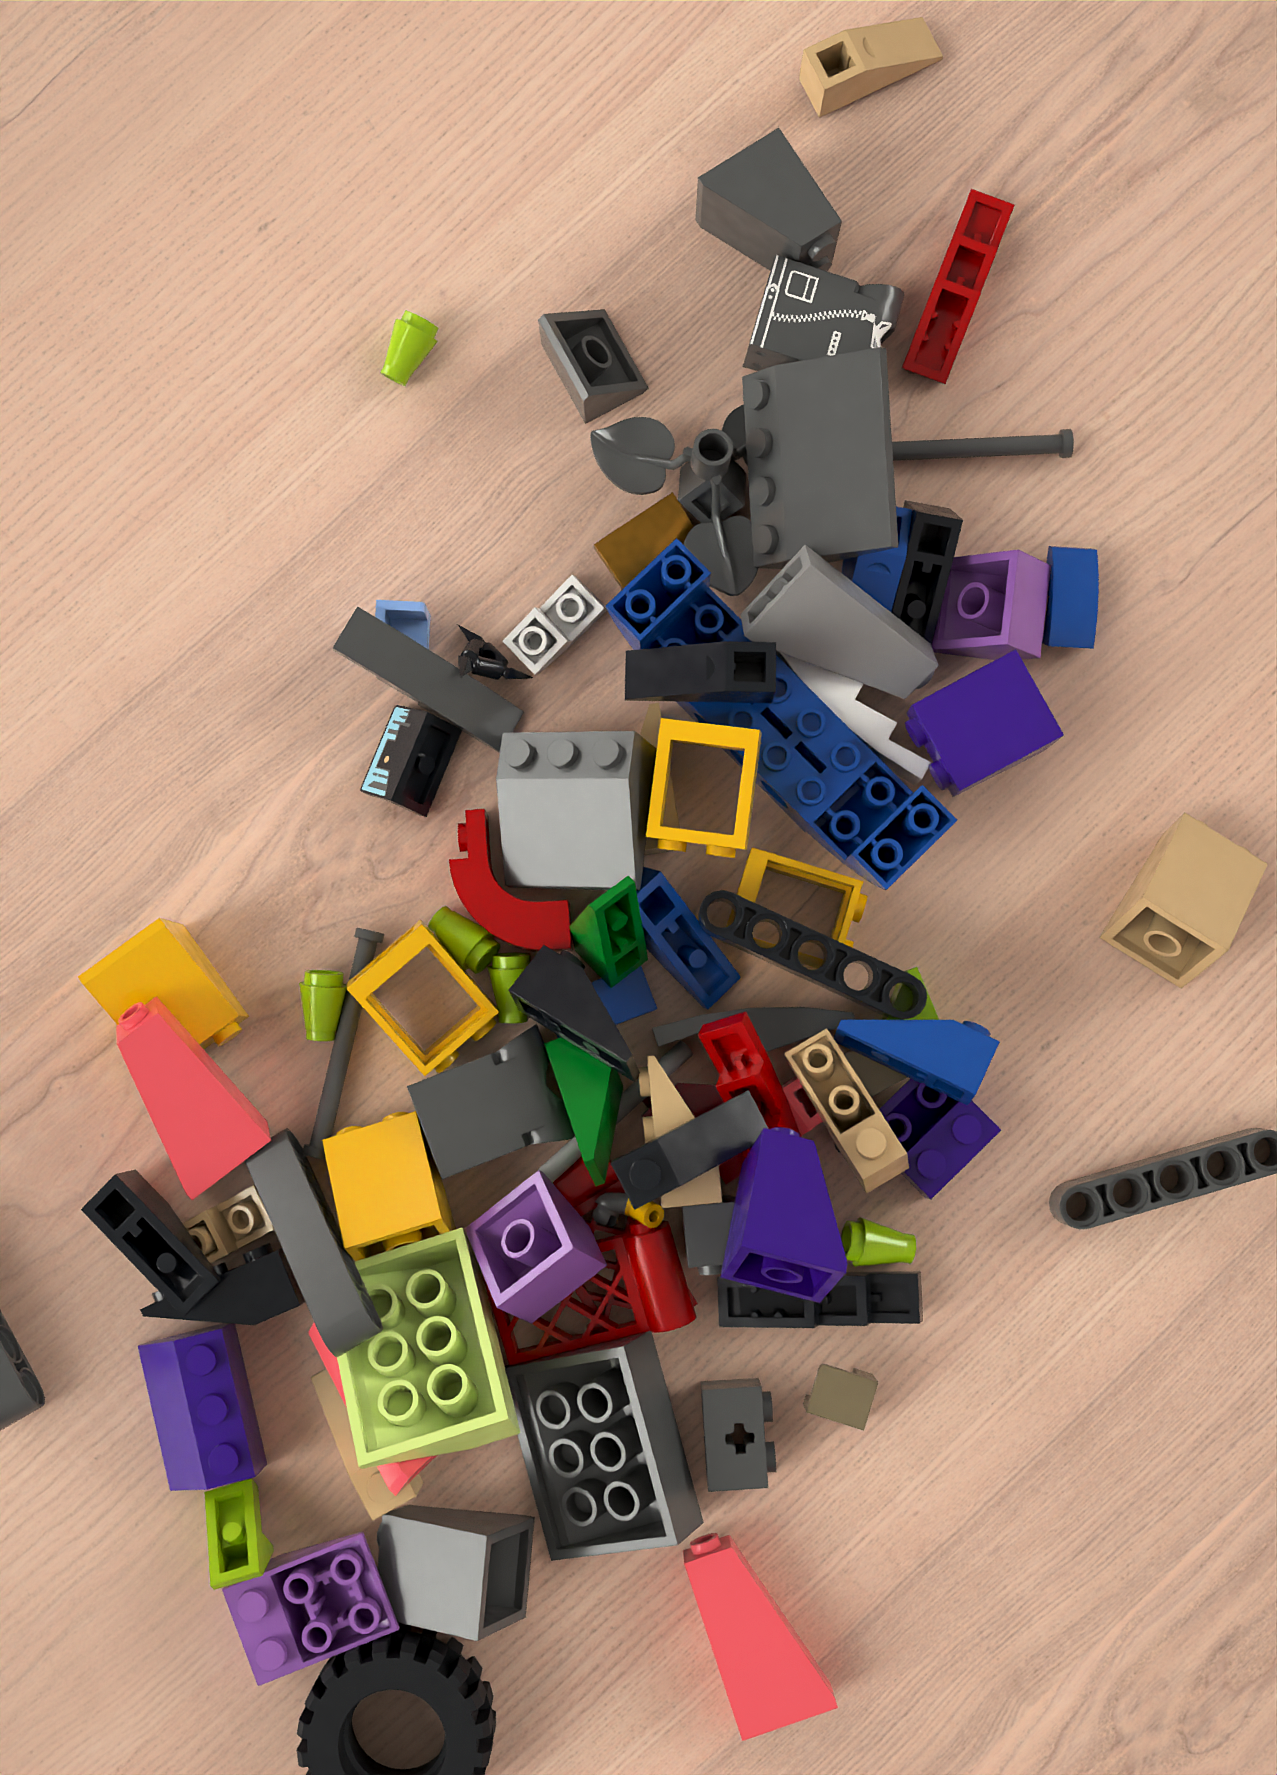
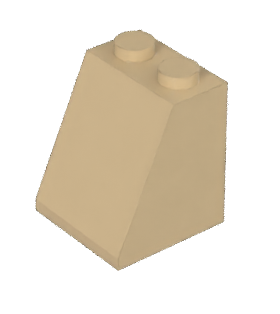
M1184 812L1162 834L1104 928L1100 938L1182 989L1229 950L1268 864L1251 854L1246 848L1235 844L1209 828L1204 822L1196 820Z

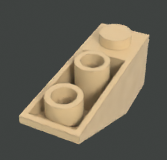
M923 17L846 29L803 49L799 80L820 118L941 61L943 55Z
M827 1028L784 1053L836 1146L866 1194L909 1169L907 1152Z
M647 1056V1067H638L640 1072L641 1097L651 1096L653 1115L643 1117L645 1143L695 1118L655 1056ZM719 1165L662 1195V1208L721 1203Z

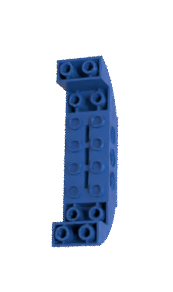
M677 538L605 606L612 620L633 650L725 641L752 642L744 636L741 619L709 588L711 572ZM777 655L776 693L772 703L677 702L695 722L760 730L762 737L756 783L804 832L811 835L826 850L855 873L884 890H887L957 821L923 785L913 793ZM722 748L741 768L743 767L744 751Z

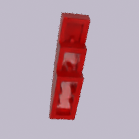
M974 189L970 190L902 369L946 384L1014 209V204Z
M747 1012L703 1024L698 1037L720 1075L715 1087L723 1101L726 1102L749 1090L769 1129L775 1127L789 1128L799 1133L801 1137L783 1088ZM751 1148L741 1152L744 1159L746 1158Z

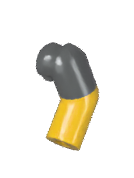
M626 1192L603 1193L596 1199L595 1202L598 1205L593 1211L594 1221L611 1228L618 1224L620 1214L630 1216L648 1228L657 1227L664 1218L662 1206L653 1201L634 1210Z

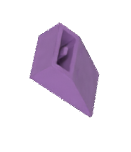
M363 1532L271 1558L263 1576L232 1584L222 1589L258 1686L395 1632L400 1628Z

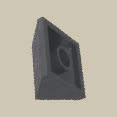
M605 309L543 314L538 319L542 347L585 424L636 398L649 389Z

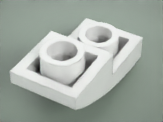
M571 575L540 608L535 607L510 632L503 642L534 675H538L581 637L607 609L576 576Z

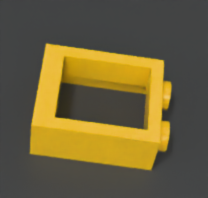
M661 718L646 837L658 838L657 848L686 852L687 842L707 845L706 855L735 858L736 848L747 850L762 737L761 731ZM673 742L744 751L734 835L663 827Z
M751 847L736 893L737 895L755 903L765 870L843 893L830 938L853 948L854 941L846 938L851 921L859 923L866 906L868 896L860 893L863 881ZM731 909L726 927L734 922L735 915L733 909ZM753 938L755 943L762 948L768 949L776 946V944ZM798 952L800 963L807 969H818L823 963L821 958Z
M421 919L347 982V990L424 1076L433 1069L440 1073L448 1068L460 1055L456 1049L470 1037L477 1041L486 1035L495 1026L496 1021L493 1017L499 1013L493 1001L458 964ZM427 947L476 1002L477 1006L424 1051L377 999L373 992Z

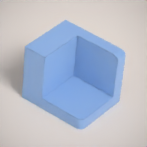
M376 600V618L429 649L431 615L424 602Z

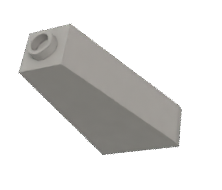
M804 545L740 614L744 636L752 642H776V651L906 699L915 689L925 686L932 678L935 669L939 666L932 646L928 641L807 545Z

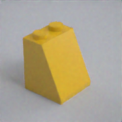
M163 918L155 920L78 976L81 983L117 1025H119L118 1020L121 1015L131 1006L138 1002H142L145 1005L157 996L203 1049L214 1042L220 1047L232 1040L242 1031L239 1024L249 1017L183 924Z
M416 1111L411 1113L395 1112L384 1117L382 1122L365 1127H346L339 1130L336 1136L322 1140L344 1249L354 1261L456 1229L440 1173Z

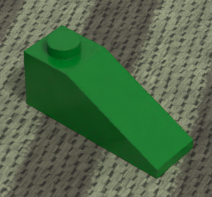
M627 876L590 903L569 926L575 952L610 988L648 961L635 881Z
M561 1037L545 1043V1047L584 1164L595 1186H599L606 1181L623 1092V1083L619 1072Z

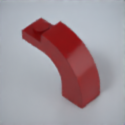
M485 809L465 810L466 823H458V844L460 852L468 851V858L449 859V867L456 892L470 915L496 938L517 948L539 952L542 946L545 945L555 952H561L562 950L573 951L572 935L569 927L571 925L569 901L530 902L515 898L504 891L498 884L492 870L489 816Z

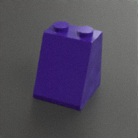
M1016 649L912 704L906 713L910 719L905 722L909 736L918 748L923 745L925 746L933 761L928 767L934 781L942 791L948 788L952 797L1045 751L1064 736Z
M763 1128L742 1163L720 1278L820 1303L846 1274L848 1262L816 1145L813 1140L802 1138L799 1133L789 1128Z

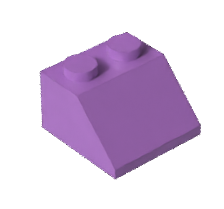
M1019 549L954 557L931 645L933 652L996 660L1016 649L1021 659L1040 658L1051 565Z
M539 1170L465 1228L496 1308L531 1324L607 1266L588 1224L550 1179Z

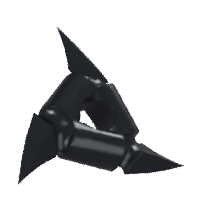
M458 625L469 641L461 655H458L461 678L469 672L499 680L501 676L505 679L533 678L514 668H508V660L491 643H486L481 636Z

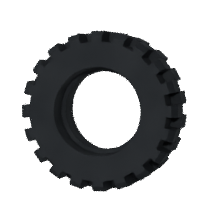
M399 1622V1630L330 1657L315 1681L304 1703L306 1706L299 1718L297 1735L302 1740L296 1750L298 1765L302 1768L308 1767L306 1775H485L493 1746L496 1711L491 1707L494 1695L490 1682H482L480 1679L482 1666L475 1656L466 1660L461 1655L464 1645L454 1637H451L446 1644L436 1639L437 1631L423 1628L422 1633L411 1632V1625ZM385 1690L406 1691L422 1698L437 1713L445 1731V1740L440 1753L430 1762L411 1769H395L376 1762L362 1749L353 1730L352 1717L359 1702L371 1694Z

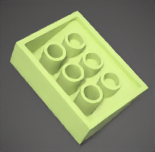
M463 1227L355 1261V1265L383 1326V1330L380 1333L337 1357L358 1467L363 1469L473 1449L520 1434L482 1271Z

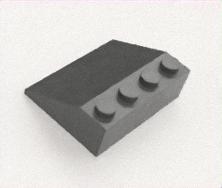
M878 347L774 365L743 376L754 568L783 569L804 545H807L828 563L898 548L886 348Z
M651 1331L505 1366L521 1432L517 1435L551 1561L676 1546L704 1523Z

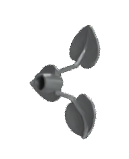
M744 404L734 409L724 421L722 431L719 429L702 431L696 437L693 448H684L683 454L674 460H670L675 450L674 438L667 427L658 420L647 417H633L591 432V447L598 466L605 476L623 491L636 495L655 493L664 485L666 469L675 470L687 461L691 462V468L696 476L711 482L713 523L705 522L694 526L688 533L684 546L711 572L709 587L729 596H738L743 593L753 582L759 569L754 568L751 521L744 516H733L722 521L721 478L727 473L731 458L739 460L743 457L748 466Z

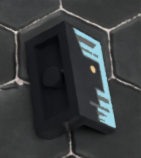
M396 705L393 708L360 788L361 792L389 801L414 814L427 817L462 730L427 711Z

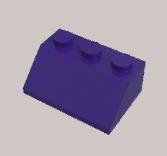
M222 1323L138 1345L170 1491L207 1490L256 1477L267 1465V1460L236 1325Z

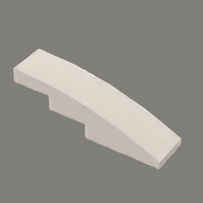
M776 651V655L895 774L914 786L922 780L931 762L889 740L897 722L855 700L863 683Z

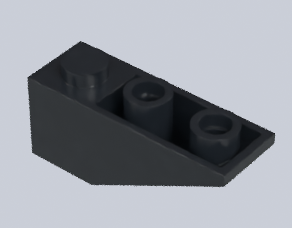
M725 641L626 651L625 701L772 703L776 693V642Z
M267 1243L242 1254L245 1260L243 1265L229 1271L225 1262L214 1266L213 1268L221 1280L186 1316L183 1317L159 1291L152 1293L155 1302L140 1309L143 1317L257 1325L305 1303V1300L283 1249L280 1248L273 1251L271 1244Z

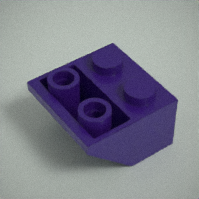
M911 1078L879 1108L907 1152L909 1169L901 1174L924 1198L930 1200L1001 1131L973 1101L967 1106Z

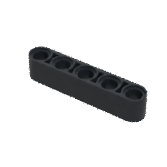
M725 890L714 891L707 895L701 903L698 913L699 924L703 931L710 936L885 1017L895 1020L913 1018L920 1014L926 1006V988L915 976L737 894ZM714 902H726L734 910V922L728 927L720 928L710 923L707 917V909ZM769 922L777 928L779 940L775 947L766 949L755 943L752 932L756 924ZM803 943H815L822 949L824 959L818 969H807L800 963L798 951ZM850 963L861 964L868 972V983L862 990H853L844 981V970ZM897 983L909 987L913 994L912 1005L904 1012L895 1009L889 999L890 990Z

